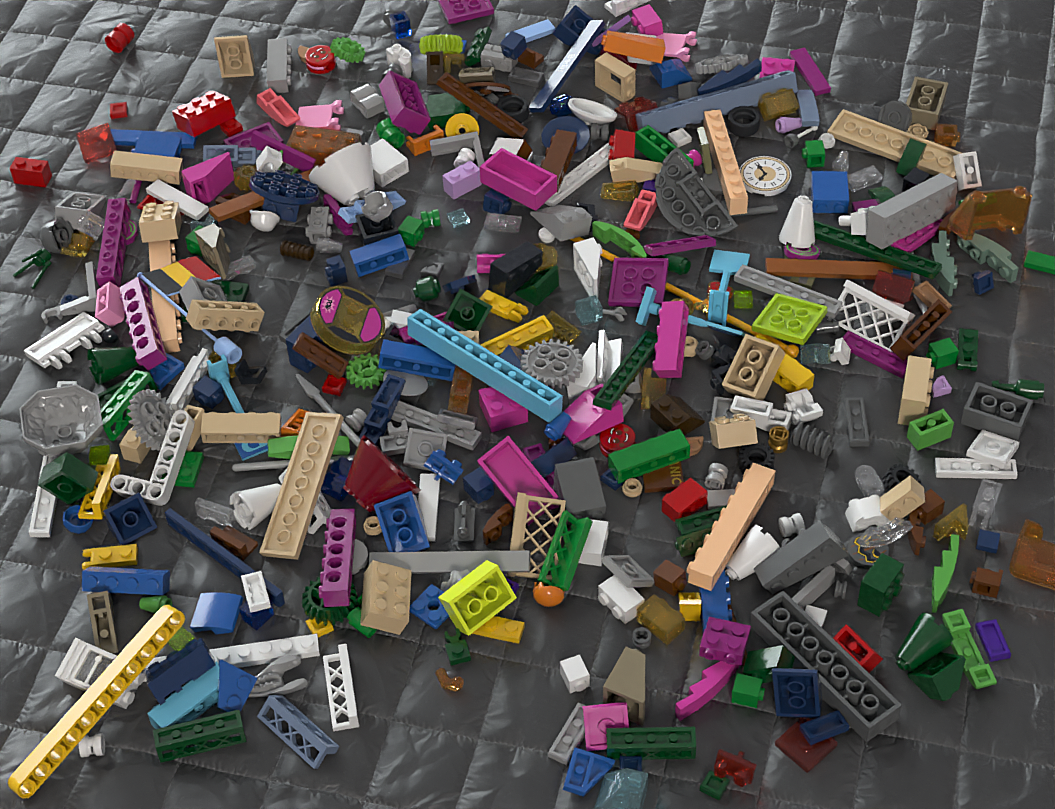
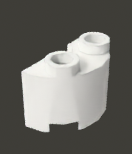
M394 44L392 47L387 48V64L394 63L399 65L403 70L402 76L409 79L413 71L409 50L403 48L400 44Z
M807 388L785 394L786 403H784V410L792 413L794 425H798L801 421L805 423L815 420L823 415V409L818 403H814L812 395Z
M872 495L863 499H852L848 503L849 507L845 515L852 532L866 530L870 525H877L878 527L891 525V521L880 512V497L878 495Z

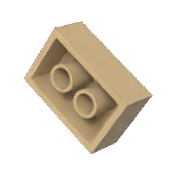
M166 201L163 204L157 205L156 203H148L143 207L139 220L142 243L178 239L182 224L179 202Z
M745 334L722 386L731 394L763 401L785 356V352L779 345Z
M908 355L898 424L909 425V422L928 414V409L925 407L929 408L931 396L927 393H931L932 380H929V378L933 379L934 367H931L932 359Z
M374 560L371 562L364 573L360 625L398 635L401 634L409 622L411 570Z

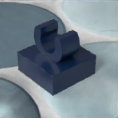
M986 270L982 273L978 271L972 274L975 293L980 295L994 288L993 273Z

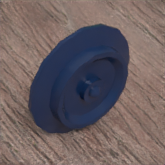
M563 116L551 120L544 127L541 134L542 143L547 149V147L550 148L551 137L555 136L557 129L577 133V147L574 154L585 148L590 139V132L586 123L579 118Z

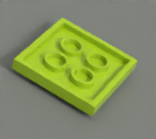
M776 293L752 324V331L804 345L827 314V306Z

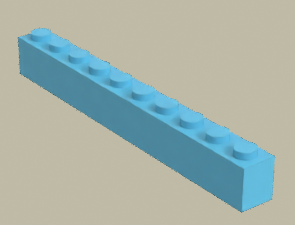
M419 309L407 318L409 336L545 421L551 422L562 413L563 396L422 309Z

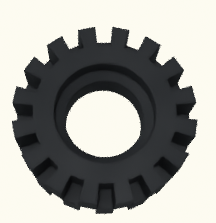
M762 442L760 445L758 443L754 445L749 444L748 447L744 445L740 450L738 462L741 473L744 474L746 469H750L754 463L749 460L751 458H760L764 461L756 464L774 469L775 454L773 449L770 450L769 445L764 447L765 443Z
M894 464L883 477L882 485H884V490L890 491L909 476H912L919 484H921L922 480L918 478V473L914 474L915 470L908 469L909 466L903 467V464Z

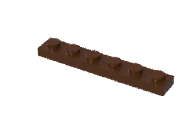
M447 72L438 79L436 85L512 138L522 139L529 130Z

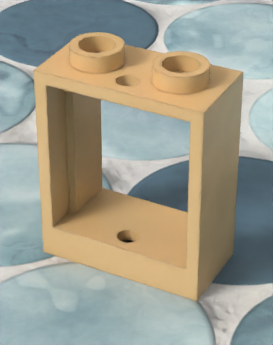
M607 52L595 60L596 87L622 103L635 96L636 78L634 68ZM611 73L621 79V85L611 79Z

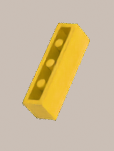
M757 334L755 336L756 338L772 343L768 338L763 337L761 334ZM785 353L773 381L787 392L792 393L806 388L810 390L813 387L815 374Z

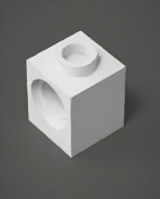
M266 146L256 160L257 171L275 172V170H278L283 163L282 153Z

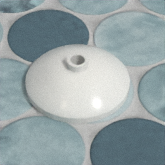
M572 98L568 102L570 110L579 119L583 120L586 125L591 126L592 123H597L598 125L611 123L617 118L614 110L595 101Z

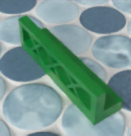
M135 370L101 409L103 429L109 440L115 441L129 424V421L132 420L128 415L122 419L123 412L126 409L127 414L131 412L128 406L131 405L129 400L133 399L132 396L145 390L147 384L150 387V391H157L158 388L150 373ZM116 422L115 430L112 432L110 427Z
M568 511L562 512L538 577V581L542 582L544 586H555L562 589L563 592L569 590L593 523L592 520L588 517L577 519ZM567 520L572 523L570 531L567 530ZM561 536H563L565 542L563 548H561L560 544ZM555 553H557L559 560L557 565H555L553 558ZM549 570H551L552 574L551 582L546 578Z

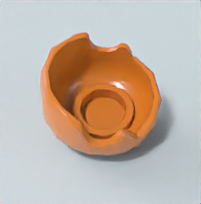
M537 582L534 583L533 597L540 605L553 607L563 601L565 591L563 592L562 589L555 586H544L542 582H539V584Z

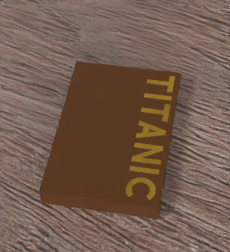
M681 461L642 475L645 493L674 491L681 482H684Z

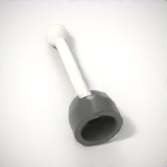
M811 126V128L799 135L793 133L784 137L785 145L788 148L795 147L799 143L800 137L811 131H816L818 126Z

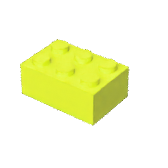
M486 560L438 598L455 627L460 632L469 636L517 597L499 566Z

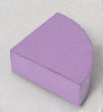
M944 375L938 377L932 386L933 398L951 393L952 388Z

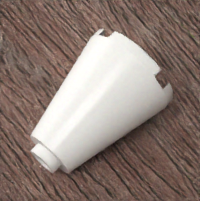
M798 196V198L794 199L779 235V240L786 245V242L792 243L791 247L809 248L811 244H815L813 207L809 197Z
M272 484L233 493L230 496V505L234 504L235 510L232 513L237 522L243 528L248 527V530L256 527L273 512L281 485Z
M758 525L750 529L726 565L727 570L725 572L732 580H741L754 573V568L781 549L768 532L764 535L760 531L763 528Z

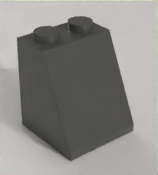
M594 457L555 464L553 488L559 500L566 501L565 511H568L577 519L586 517L592 520L605 519L606 503ZM567 520L566 526H571L572 523Z

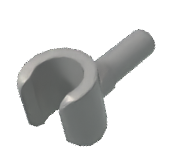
M617 307L615 310L601 309L602 314L614 315L620 322L624 321L622 315H627L622 307Z

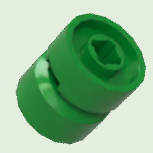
M391 118L384 119L378 123L376 133L380 139H384L395 149L400 148L404 144L405 136L399 127L391 122Z

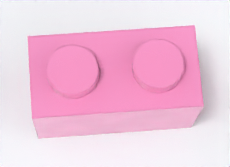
M108 282L97 290L95 317L112 328L124 320L125 313L123 311L124 304L120 299V288Z

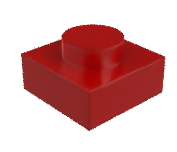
M234 117L219 124L220 129L228 137L243 131V126Z

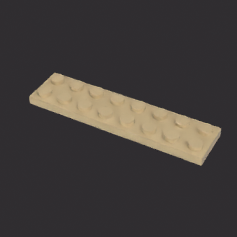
M843 109L827 131L835 139L897 162L900 161L910 138L927 144L922 160L918 163V169L934 176L949 170L951 178H956L953 156L962 154L961 152Z
M306 412L259 552L262 556L298 560L344 419L341 414Z

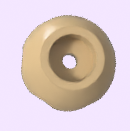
M919 123L911 125L907 130V133L926 139L928 136L926 126H922Z
M686 336L684 357L696 355L695 349L699 342L694 337Z

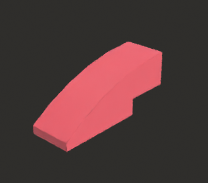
M271 88L257 95L256 103L281 125L288 127L300 120V116L281 95L277 96Z
M641 190L638 198H635L623 227L638 231L645 227L658 205L655 192Z

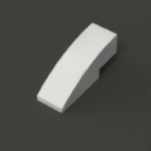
M735 395L730 408L732 413L735 415H749L750 418L755 420L756 427L768 432L776 426L785 427L789 431L792 418L791 412L773 409V403Z

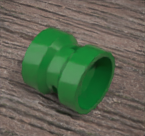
M433 209L431 212L420 211L424 228H429L432 225L435 227L441 226L438 209Z

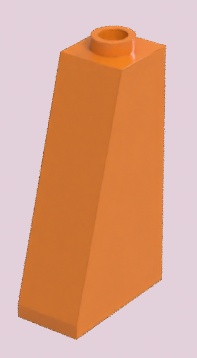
M608 30L606 35H603L601 41L604 51L662 64L666 49L664 39Z

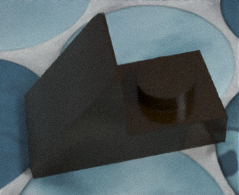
M443 51L426 52L427 86L436 85L438 79L444 74Z

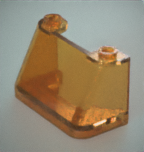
M1022 186L988 191L975 190L969 193L948 219L947 227L964 240H972L975 230L996 227L1001 231H1005L1008 228L1013 230V234H1022L1033 195Z
M1026 519L1018 536L1009 565L1010 573L1016 578L1055 590V544L1042 540L1044 533L1042 526Z

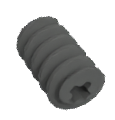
M801 421L794 429L790 442H793L795 446L800 445L801 449L807 448V451L809 453L814 452L815 456L821 455L822 459H826L830 455L835 443L834 441L831 442V435L824 438L823 431L817 435V428L810 432L811 426L807 425L804 429V422Z

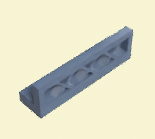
M269 695L257 716L314 769L319 768L326 754H335L340 747L283 695ZM270 707L274 710L275 720H270L266 716ZM281 721L288 723L289 733L282 731ZM295 734L303 736L304 746H299L296 743ZM310 747H315L319 751L315 760L311 757Z

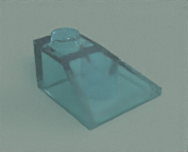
M629 768L606 773L594 809H642L648 789V773Z

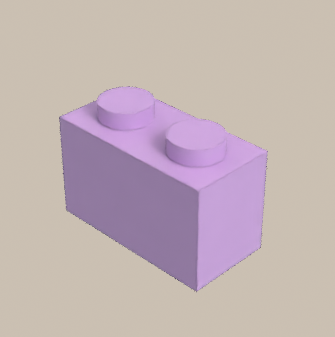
M471 160L443 175L444 191L453 199L482 185L480 182V168Z

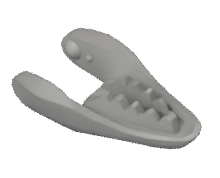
M287 655L273 661L261 673L255 676L258 679L248 697L285 695L305 688L308 682L304 678L294 680L284 685L283 681L284 672L298 666L301 663V659L296 655Z

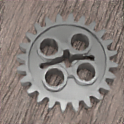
M723 54L714 58L704 59L695 64V70L697 74H718L722 70L728 72L739 64L746 66L749 63L748 55Z
M552 339L549 340V343L542 340V344L535 342V347L529 345V350H524V355L521 356V368L523 372L546 386L550 385L552 389H554L555 385L562 388V384L569 386V381L575 383V378H580V373L583 372L582 354H579V349H574V345L567 346V341L561 344L559 339L556 343Z
M142 390L133 395V399L129 400L131 405L128 406V409L131 412L127 415L132 418L129 423L134 425L132 431L136 430V438L141 437V444L146 442V448L151 447L152 450L157 449V451H160L175 410H170L171 403L166 404V397L161 398L160 392L156 394L155 390Z

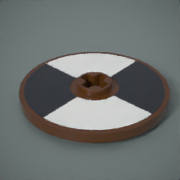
M476 82L464 84L480 96H487L491 93L497 96L511 92L510 86L501 83Z

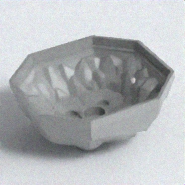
M77 384L37 391L19 408L23 440L32 448H36L44 456L63 455L66 452L69 454L81 453L101 434L103 429L98 395Z

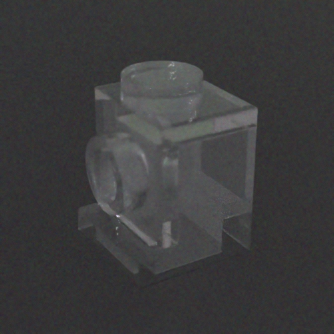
M88 211L85 216L81 215L77 223L80 225L78 230L97 241L104 230L105 219Z

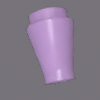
M780 117L775 122L777 132L782 134L802 126L800 118Z

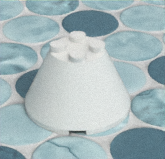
M360 142L333 153L324 159L326 163L320 168L317 165L309 174L311 183L317 184L320 189L347 207L353 206L356 200H365V196L375 191L371 146L367 142H365V145H362Z

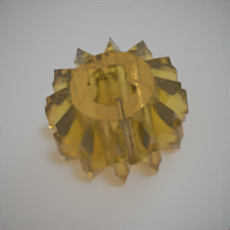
M249 163L247 166L237 167L233 177L234 184L240 191L245 189L248 192V190H251L249 187L250 178L258 172L257 166H251Z

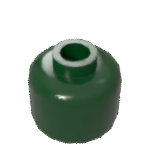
M432 276L418 279L416 287L413 288L414 295L423 302L437 299L439 293H441L438 279H434Z

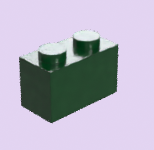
M783 645L748 651L742 673L747 676L763 679L762 683L773 682L772 669H792L795 657Z

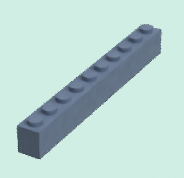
M787 70L637 113L635 116L638 130L649 125L658 133H667L672 128L680 129L686 127V124L701 123V120L704 119V111L721 110L722 115H728L732 109L739 106H760L762 102H773L782 96L784 98L791 97L793 93L798 92L795 72Z

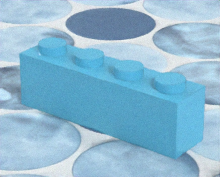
M217 661L213 668L195 681L189 680L182 687L183 690L178 693H171L165 703L161 706L160 704L154 706L147 713L151 725L155 729L193 721L217 703L219 692V666Z

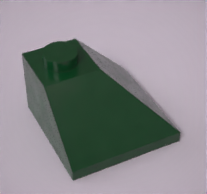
M460 289L442 321H453L454 328L460 331H479L493 306Z
M940 652L907 675L930 699L946 701L952 697L953 693L959 690L966 659L963 655Z

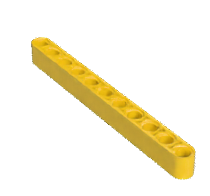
M164 605L155 613L10 776L8 786L21 798H29L37 791L181 628L185 621V616L181 611L171 605Z

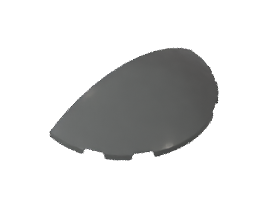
M678 147L675 148L664 159L663 166L655 180L656 201L664 218L679 231L692 236H720L738 228V225L703 183Z

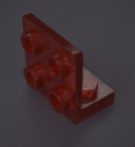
M641 96L635 98L633 102L621 103L619 107L614 109L616 113L625 116L628 131L635 132L638 131L635 114L658 107L656 102Z
M878 270L872 292H875L876 295L884 299L891 297L894 298V302L905 304L913 300L914 296L911 293L915 280Z

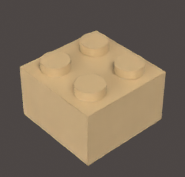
M736 414L733 415L734 418L732 419L726 418V416L715 417L714 421L709 422L712 445L719 449L758 443L756 423L749 415Z

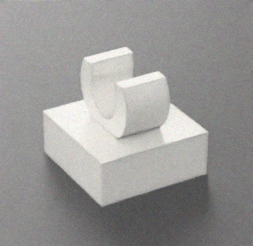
M843 338L836 339L835 346L829 348L832 353L828 355L829 359L832 362L839 360L841 365L849 364L851 349Z

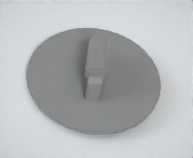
M387 370L383 376V381L388 374L406 380L401 395L417 396L423 394L428 388V382L424 376Z

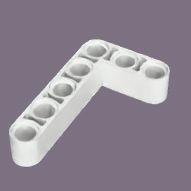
M178 410L173 414L150 481L125 475H116L111 480V488L120 496L128 498L136 494L139 488L143 487L140 494L144 502L158 506L165 505L170 499L194 429L195 422L192 417L184 410ZM186 418V421L183 424H180V422ZM180 436V439L174 442L175 438ZM174 455L173 459L168 461L169 456ZM168 473L164 479H161L163 474ZM125 483V486L119 489L120 485ZM161 491L160 496L155 498L156 493Z

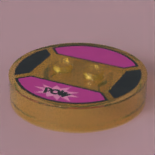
M333 286L325 289L320 293L311 308V323L317 335L330 347L343 353L356 355L371 351L385 331L384 316L378 305L366 294L351 287Z

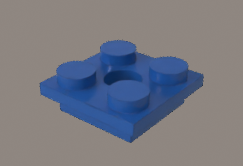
M433 584L410 605L409 612L434 629H437L449 617L438 598L444 592ZM432 606L439 607L437 610L429 609Z

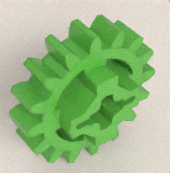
M337 37L333 39L330 46L331 53H335L334 56H337L340 60L344 59L345 62L354 63L355 61L359 63V61L363 60L366 52L364 51L365 48L361 47V44H358L355 40L352 41L350 38L342 37L340 39Z
M362 353L360 358L354 356V361H349V366L346 367L347 379L350 380V384L355 383L356 388L361 385L363 389L366 386L372 389L374 384L379 386V381H383V376L387 369L378 368V355L376 354L372 357L370 353L367 356H364Z

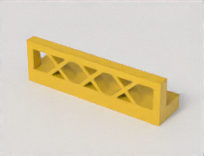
M543 315L481 344V346L497 356H500L508 345L529 350V345L535 347V342L542 344V340H545L546 343H549V340L553 339L554 328Z
M110 454L106 465L96 466L95 470L98 471L94 489L85 495L78 512L79 519H103V510L107 508L113 492L110 485L111 480L114 476L119 475L121 471L118 454ZM91 508L93 509V512H86Z

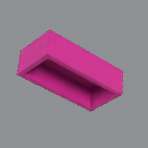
M500 148L480 166L481 183L535 211L557 192L556 175L503 148Z
M509 436L477 460L478 465L514 509L518 492L526 493L529 496L559 500L558 495ZM529 501L528 509L533 515L542 509L537 502ZM555 504L550 505V506H549L548 508H546V509L549 510V509H550L551 507H553ZM542 511V512H541L540 514H538L535 518L538 519V518H539L541 515H543L545 512ZM532 519L526 524L529 526L534 520Z

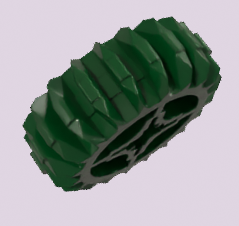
M317 577L316 582L310 581V586H305V592L302 593L304 613L311 620L315 618L318 625L323 621L324 625L327 626L328 620L334 626L337 621L343 624V618H347L348 614L358 604L355 586L351 584L349 606L324 607L323 598H319V586H323L319 577Z

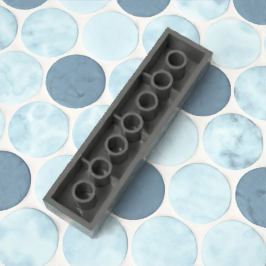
M784 591L751 612V628L770 647L783 645L795 657L792 669L818 670L822 688V699L834 711L839 710L847 723L866 742L899 719L902 705Z

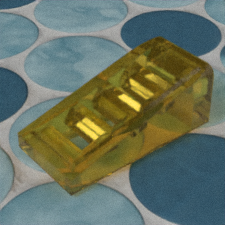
M636 181L603 183L600 197L603 199L634 202L635 198H638L639 188Z
M551 311L546 316L550 324H554L552 325L554 328L553 336L564 342L567 341L568 344H571L582 332L554 311Z

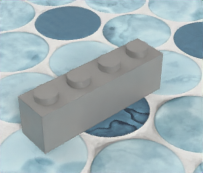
M287 38L268 39L267 85L268 89L271 88L275 93L289 92V86L292 85L291 76H289L292 75L291 65H289L292 64L291 55H289L292 54L291 44H288Z

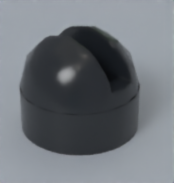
M110 327L102 335L106 343H113L119 339Z

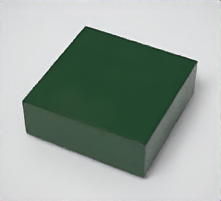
M709 770L699 791L720 801L730 784V779Z

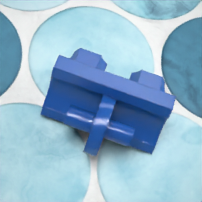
M441 449L433 451L423 466L436 474L434 480L438 481L441 477L453 485L463 472L461 468L462 463L457 460L449 461L445 458L446 454Z

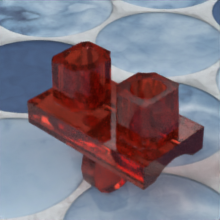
M720 749L715 761L714 775L725 778L728 774L734 777L733 782L736 785L744 787L747 783H752L757 765L745 760V752L741 750L736 756Z

